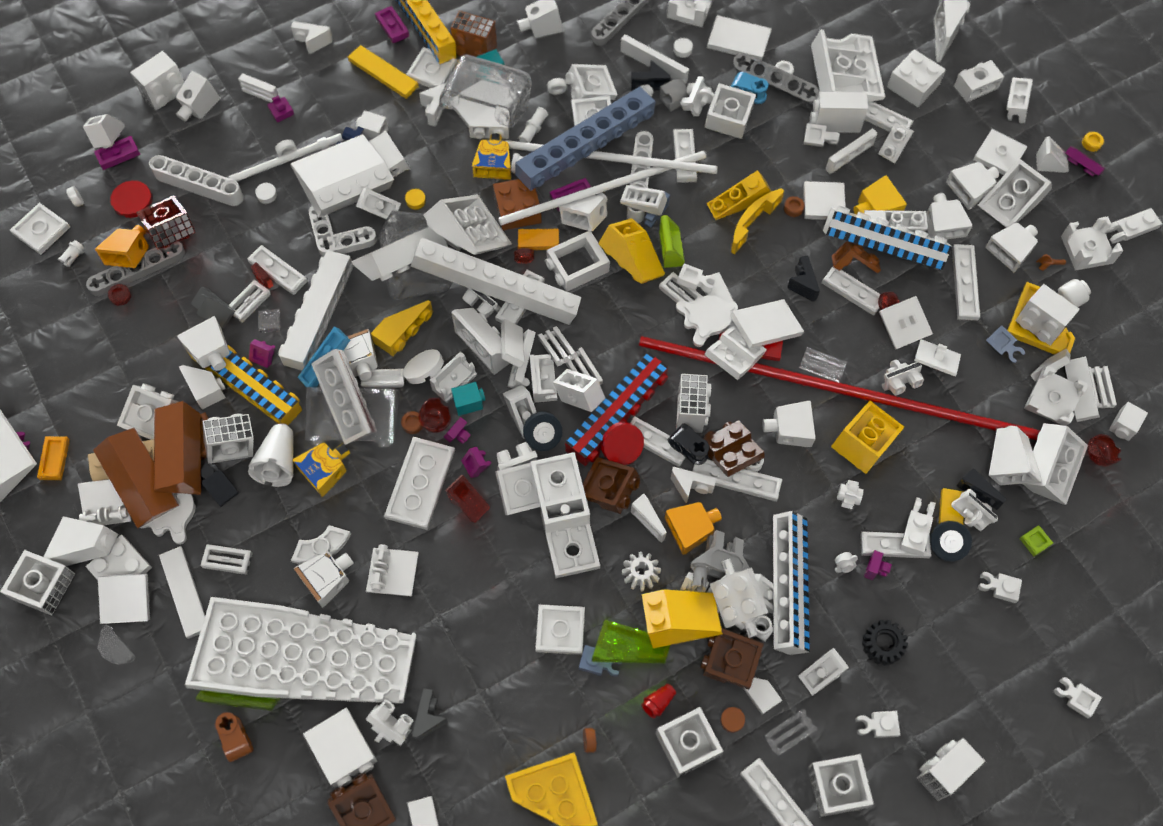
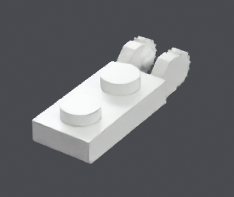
M1152 208L1111 223V227L1106 233L1118 230L1119 233L1110 238V241L1114 244L1158 229L1162 223Z
M916 498L913 510H911L900 550L923 557L933 521L932 515L935 503L930 502L928 504L927 514L925 515L918 513L922 499Z

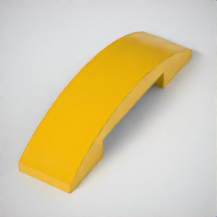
M781 188L763 195L743 213L735 229L731 247L732 254H735L746 242L749 232L747 228L763 211L770 215L782 202L785 190Z

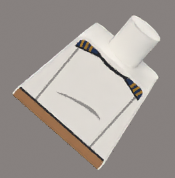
M368 329L348 336L351 341L343 350L346 358L349 360L354 377L359 376L362 381L370 379L372 377L370 370L378 367L374 344Z
M327 551L296 566L294 570L323 608L348 584L349 580L343 571L353 565L354 562L347 553L334 560Z

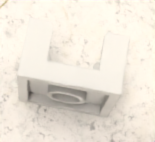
M669 0L667 18L703 27L713 0Z
M1108 216L1098 218L1093 227L1078 230L1076 228L1079 222L1069 223L1061 238L1075 271L1114 264L1123 252L1120 243H1117L1112 249L1108 241L1106 232L1111 227Z
M1046 366L1041 371L1024 409L1057 424L1067 426L1071 423L1075 415L1073 411L1089 384L1081 380L1072 382L1055 374L1057 372L1056 369Z

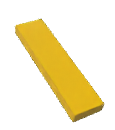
M361 45L348 56L349 62L405 99L419 87L418 82Z

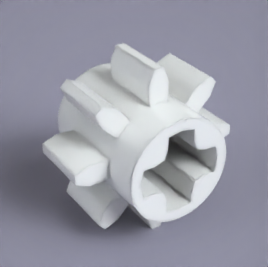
M848 480L846 485H840L837 500L841 501V507L852 509L854 504L860 505L863 489L859 488V482Z

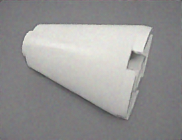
M274 425L250 461L248 474L255 481L261 484H265V481L271 482L274 487L290 484L293 478V430L288 425Z

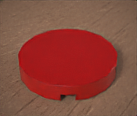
M134 180L118 185L110 197L111 205L116 213L126 218L139 217L137 212L143 210L145 213L144 209H147L153 202L152 193L147 185L141 181Z
M615 423L604 433L601 450L604 457L609 461L629 465L640 456L643 450V434L632 423Z

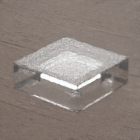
M279 309L258 311V330L260 333L281 331V312Z

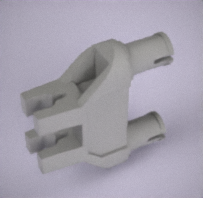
M716 530L714 536L709 535L705 553L691 562V568L694 571L691 589H696L697 592L706 591L707 575L718 579L725 576L726 574L721 563L724 560L731 559L735 572L749 569L750 567L743 557L744 540L737 537L734 538L733 543H727L725 550L723 549L725 533Z

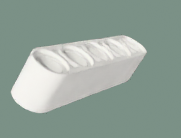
M641 131L636 135L633 156L651 158L653 136L651 133ZM632 164L631 174L648 169L650 166ZM649 177L632 182L630 185L648 188ZM632 193L630 199H633L634 193ZM627 206V219L633 218L637 223L644 220L645 211H634L638 209Z
M162 155L154 156L149 161V166L154 176L161 182L230 206H237L244 199L240 186L235 180Z

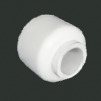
M1072 279L1058 289V294L1076 307H1080L1089 301L1091 290L1085 281Z

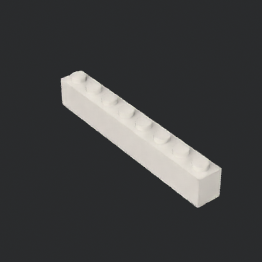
M422 237L411 264L413 268L568 325L575 318L581 300L580 296Z

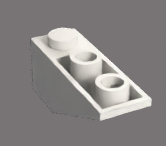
M864 211L865 214L870 215L869 219L877 220V218H882L889 221V225L895 227L897 224L909 227L908 231L928 230L926 211Z

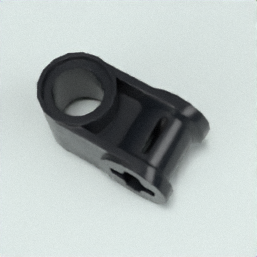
M683 423L667 439L674 450L681 453L694 465H702L707 461L709 452L708 442L687 424Z

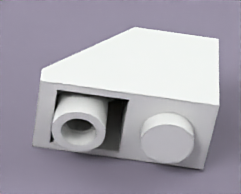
M489 107L469 122L470 138H490L491 134L498 133L502 136V139H509V108Z
M109 114L89 118L83 126L94 148L111 147L125 127L123 122Z

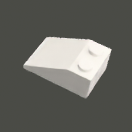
M940 0L934 16L936 62H941L957 35L960 26H963L965 13H968L970 8L969 1Z
M1018 159L981 200L978 207L1007 228L1014 223H1018L1040 203L1052 189V182L1021 159Z

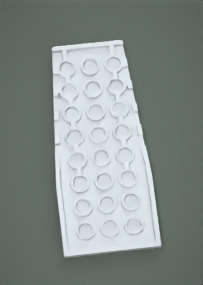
M211 597L185 685L191 689L254 697L381 703L388 700L390 703H404L416 643V634L400 633L397 629L389 628V630L375 628V625L368 623L366 625L353 623V620L343 619V621L336 620L324 614H320V616L309 614V611L280 605Z

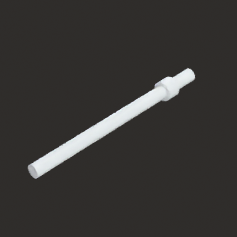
M341 133L329 138L323 137L318 139L316 143L230 175L229 178L238 182L320 149L325 150L338 141H343Z

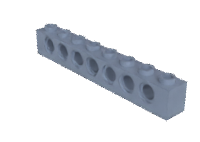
M641 87L636 88L515 162V175L530 191L542 186L548 179L558 176L561 171L574 166L577 161L590 156L598 148H603L608 142L614 138H619L627 130L635 128L643 120L651 118L654 114L655 100Z

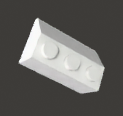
M474 308L455 309L451 312L455 333L494 375L510 364L502 359L501 335L499 331L487 323L486 317L481 312L478 313Z
M1043 423L1033 450L1041 475V482L1024 483L1023 485L1031 492L1066 505L1088 445L1068 426Z

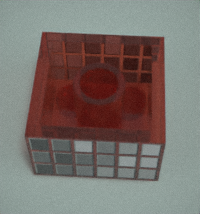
M175 195L136 212L157 250L167 248L172 243L187 239L190 235L196 233L187 212Z

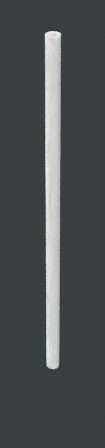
M506 140L509 149L533 152L543 146L541 144ZM594 151L590 156L586 157L589 159L717 174L718 166L599 151Z
M700 151L673 161L693 163L705 159L706 154L704 151ZM651 167L499 217L498 220L500 225H505L671 169Z

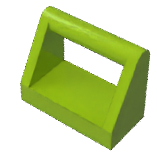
M663 215L660 218L659 226L664 268L681 267L685 261L679 226L669 216Z

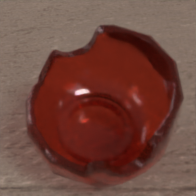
M429 398L422 404L419 410L418 419L420 424L431 433L442 432L449 426L451 421L449 407L444 406L440 398Z
M1098 434L1089 440L1087 444L1088 456L1096 465L1106 467L1122 460L1118 458L1121 449L1116 447L1109 435Z

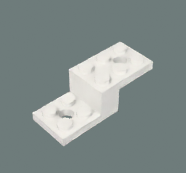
M575 452L531 461L541 507L542 522L555 577L560 578L600 569V562L590 526V512ZM559 474L564 477L562 483L556 484L552 482V476ZM570 546H576L579 549V553L571 556L566 550Z

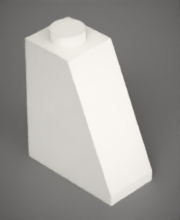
M1007 426L996 431L989 476L999 485L1041 482V475L1029 438L1016 426Z
M63 517L44 558L69 566L107 556L118 534L104 525Z

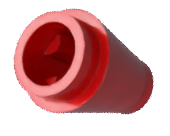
M665 684L645 697L641 706L651 718L661 716L676 695V691L670 684Z

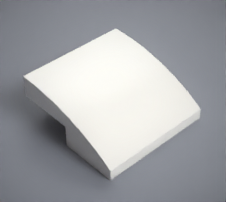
M733 325L722 333L716 343L706 350L705 355L738 380L755 365L767 349L763 346L749 348L738 328Z

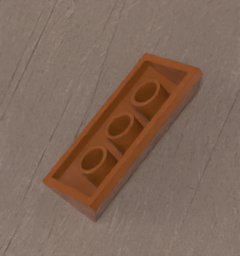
M184 401L154 410V492L201 494L200 413Z
M135 428L109 436L93 449L137 528L146 525L179 506L172 493L154 492V460Z

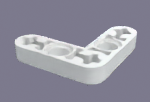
M311 206L309 209L316 244L320 255L323 257L327 250L345 254L369 248L377 241L376 233L371 227H361L333 234L329 215L321 217L322 220L318 221L314 208ZM321 227L328 228V231L324 234L317 232ZM365 235H369L370 239H365ZM349 238L353 240L350 245L345 246L342 244L344 239ZM326 240L328 241L330 248L327 250L325 249L324 241Z

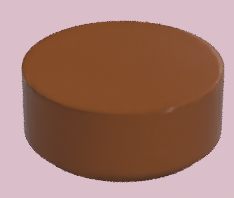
M792 196L786 199L783 209L788 216L798 217L803 213L805 204L801 198Z
M415 411L407 412L401 419L403 430L408 434L419 433L424 426L422 416Z
M730 707L722 713L720 722L724 730L736 733L744 726L745 716L740 709Z
M593 728L583 729L585 753H594L596 751V734Z

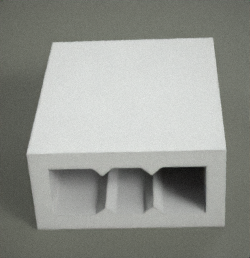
M819 92L817 100H814L813 103L814 112L810 113V124L827 126L826 132L860 133L868 111L867 92Z
M347 708L303 734L330 785L334 788L345 787L352 782V777L359 773L369 772L374 768L373 764L378 762Z

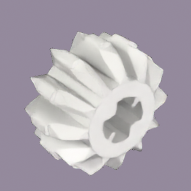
M640 551L638 558L631 554L629 557L630 561H624L623 565L625 568L622 569V575L626 576L624 579L626 584L632 582V590L637 585L640 586V591H644L645 585L652 589L653 582L658 583L659 581L657 575L661 573V568L656 567L658 565L657 559L650 561L652 556L650 553L645 558ZM639 568L644 569V575L639 574Z

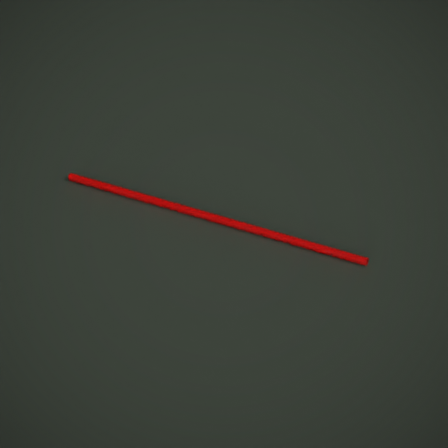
M644 336L640 338V347L716 364L705 355L706 351ZM755 363L747 371L997 431L999 428H1006L1007 426H1016L1029 439L1036 441L1041 431Z

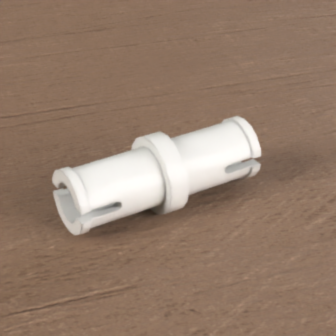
M538 107L533 117L527 121L526 128L518 138L520 142L530 143L534 135L539 133L541 124L548 116V112L544 108Z

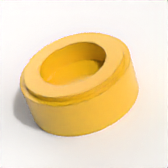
M1088 132L1082 140L1083 147L1091 152L1100 150L1104 144V138L1097 132Z
M411 189L405 195L406 204L411 209H420L426 203L425 194L420 189Z

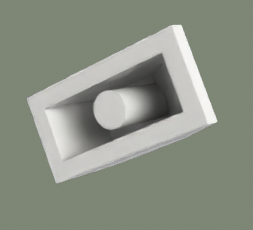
M185 365L179 367L202 410L226 398L222 392L226 388L220 377L215 379L212 372Z
M521 385L504 392L503 396L509 412L524 439L523 427L525 421L531 415L537 413L530 392Z

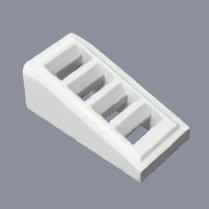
M626 185L620 203L659 216L662 215L667 202L665 191ZM632 193H634L633 199H630Z
M642 494L632 503L631 513L659 542H663L667 532L647 496Z

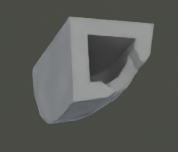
M682 79L672 80L660 87L659 99L670 112L681 106L682 98L688 97L687 86Z

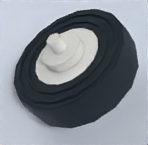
M537 412L525 421L523 436L528 445L533 449L548 451L560 442L562 425L553 414Z
M945 521L933 529L930 535V545L937 557L944 561L954 562L968 555L972 548V537L969 530L959 522Z

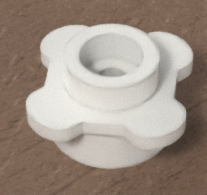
M850 552L838 555L835 558L837 565L835 572L847 573L852 571L857 566L855 562L858 560V557Z

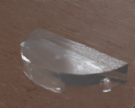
M106 624L100 631L98 650L101 656L110 663L118 665L128 664L136 660L137 657L115 631Z

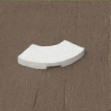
M329 525L319 537L311 540H299L291 559L292 563L302 564L327 551L331 556H334L347 543L351 532Z

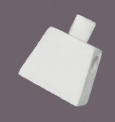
M538 0L526 6L527 18L517 21L521 32L532 29L535 38L564 31L555 0Z
M194 71L190 72L176 95V99L182 105L176 115L185 122L191 115L201 119L220 100V96L208 79Z
M976 162L952 170L946 183L969 210L978 204L996 185L995 179L999 177V172L995 167L986 169L982 163Z
M599 193L559 206L562 224L593 231L607 217L606 195Z
M944 193L935 195L933 197L934 203L930 205L926 214L928 236L931 238L940 236L946 239L967 237L972 228V223L960 201H947Z
M1014 223L991 236L985 248L1012 272H1016L1038 243V240L1034 237L1038 231L1033 225L1023 228L1019 223Z
M215 316L177 335L184 348L202 368L212 365L215 371H219L226 366L223 358L228 356L230 351Z
M811 401L777 407L774 419H763V432H775L778 444L812 447L816 438Z

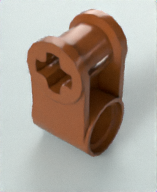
M228 712L219 715L216 719L215 727L227 760L231 763L254 752L251 740L245 731L241 719ZM229 720L233 722L230 724V730L225 728L226 726H228L227 721Z

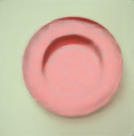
M521 248L514 251V260L517 263H530L535 259L533 249Z
M117 284L110 288L108 297L114 305L122 306L130 301L131 292L127 286Z
M892 291L883 292L878 299L880 310L899 303L898 296Z

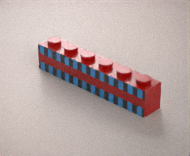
M648 352L565 442V451L567 453L575 452L576 460L585 467L590 461L593 463L600 455L599 451L601 450V445H603L602 438L607 429L618 422L628 423L627 420L631 415H637L642 407L641 404L645 400L649 401L653 397L657 386H662L667 381L668 366Z

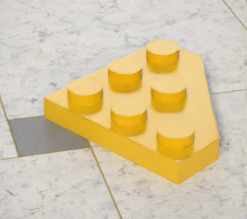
M1026 282L1007 331L1017 340L1054 355L1064 349H1067L1070 353L1075 337L1067 328L1050 346L1046 342L1039 340L1036 335L1024 329L1015 321L1031 297L1040 288V286Z
M575 752L505 776L512 801L558 826H598Z

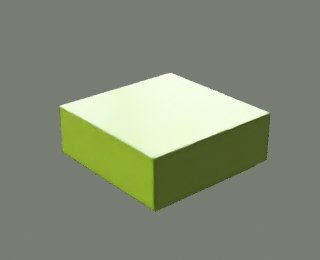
M1039 525L1020 538L1033 557L1053 544L1052 540Z

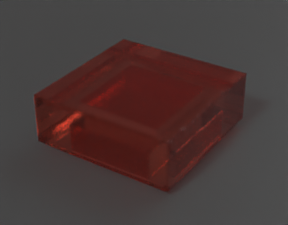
M257 262L251 266L254 277L265 288L270 289L273 287L270 276Z

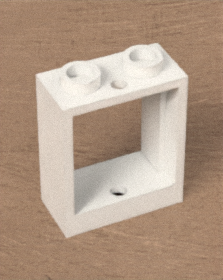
M591 231L580 234L547 250L546 265L550 271H554L557 284L563 286L566 292L602 276L610 270V261ZM585 247L594 264L568 276L558 258Z

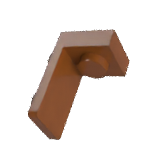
M846 241L831 256L833 267L839 271L844 266H848L853 257L876 273L881 271L878 257L873 253H867L861 245Z

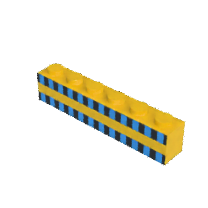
M396 0L427 47L431 50L439 65L456 58L455 40L427 0Z
M229 345L227 346L230 354L223 358L226 363L223 369L215 371L212 365L205 368L212 372L215 377H220L223 383L278 424L289 425L302 411L299 404L300 399L292 392L286 393L284 387L276 380L270 381L268 375L263 370L254 369L252 363L247 358L238 357L237 352Z

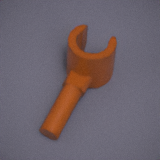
M1047 254L1036 261L1042 264L1039 267L1042 271L1050 265L1066 264V260L1052 259Z

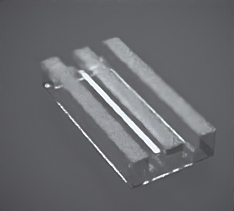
M807 347L799 368L840 382L847 362ZM808 355H809V356H812V357H815V358H817V359L823 360V361H818V360L812 359V358L808 357ZM828 363L839 366L841 368L839 369L834 366L828 365Z
M802 709L765 734L764 738L778 757L818 729L812 724V720L807 717L805 710ZM800 717L803 721L776 740H772V736ZM807 725L809 728L807 731L778 749L776 745Z

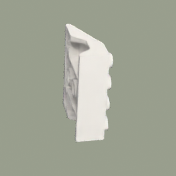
M820 29L811 44L820 92H867L868 102L883 100L885 93L873 37L850 34L841 40L826 38L824 30Z

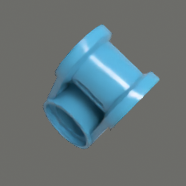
M746 72L737 73L730 87L756 94L757 98H755L754 104L764 103L767 98L768 82L763 78H758Z

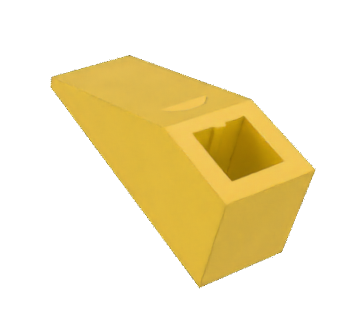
M757 170L706 204L715 220L748 209L757 199L772 192L765 178Z
M427 300L384 318L371 333L373 343L391 356L402 351L407 340L417 334L419 327L424 321L427 322L431 318L433 313L431 301Z

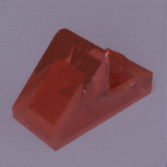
M463 475L446 489L450 502L458 506L473 523L477 522L491 508Z

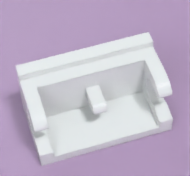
M1012 78L1006 109L1008 110V120L1011 121L1013 115H1018L1019 123H1025L1033 79Z
M386 131L369 141L384 160L393 177L410 169Z
M460 351L430 379L432 390L448 403L453 398L451 388L468 384L477 376L475 366L472 362L469 364L466 361L465 355Z
M530 355L534 403L557 401V391L553 384V381H555L554 361L551 360V355Z

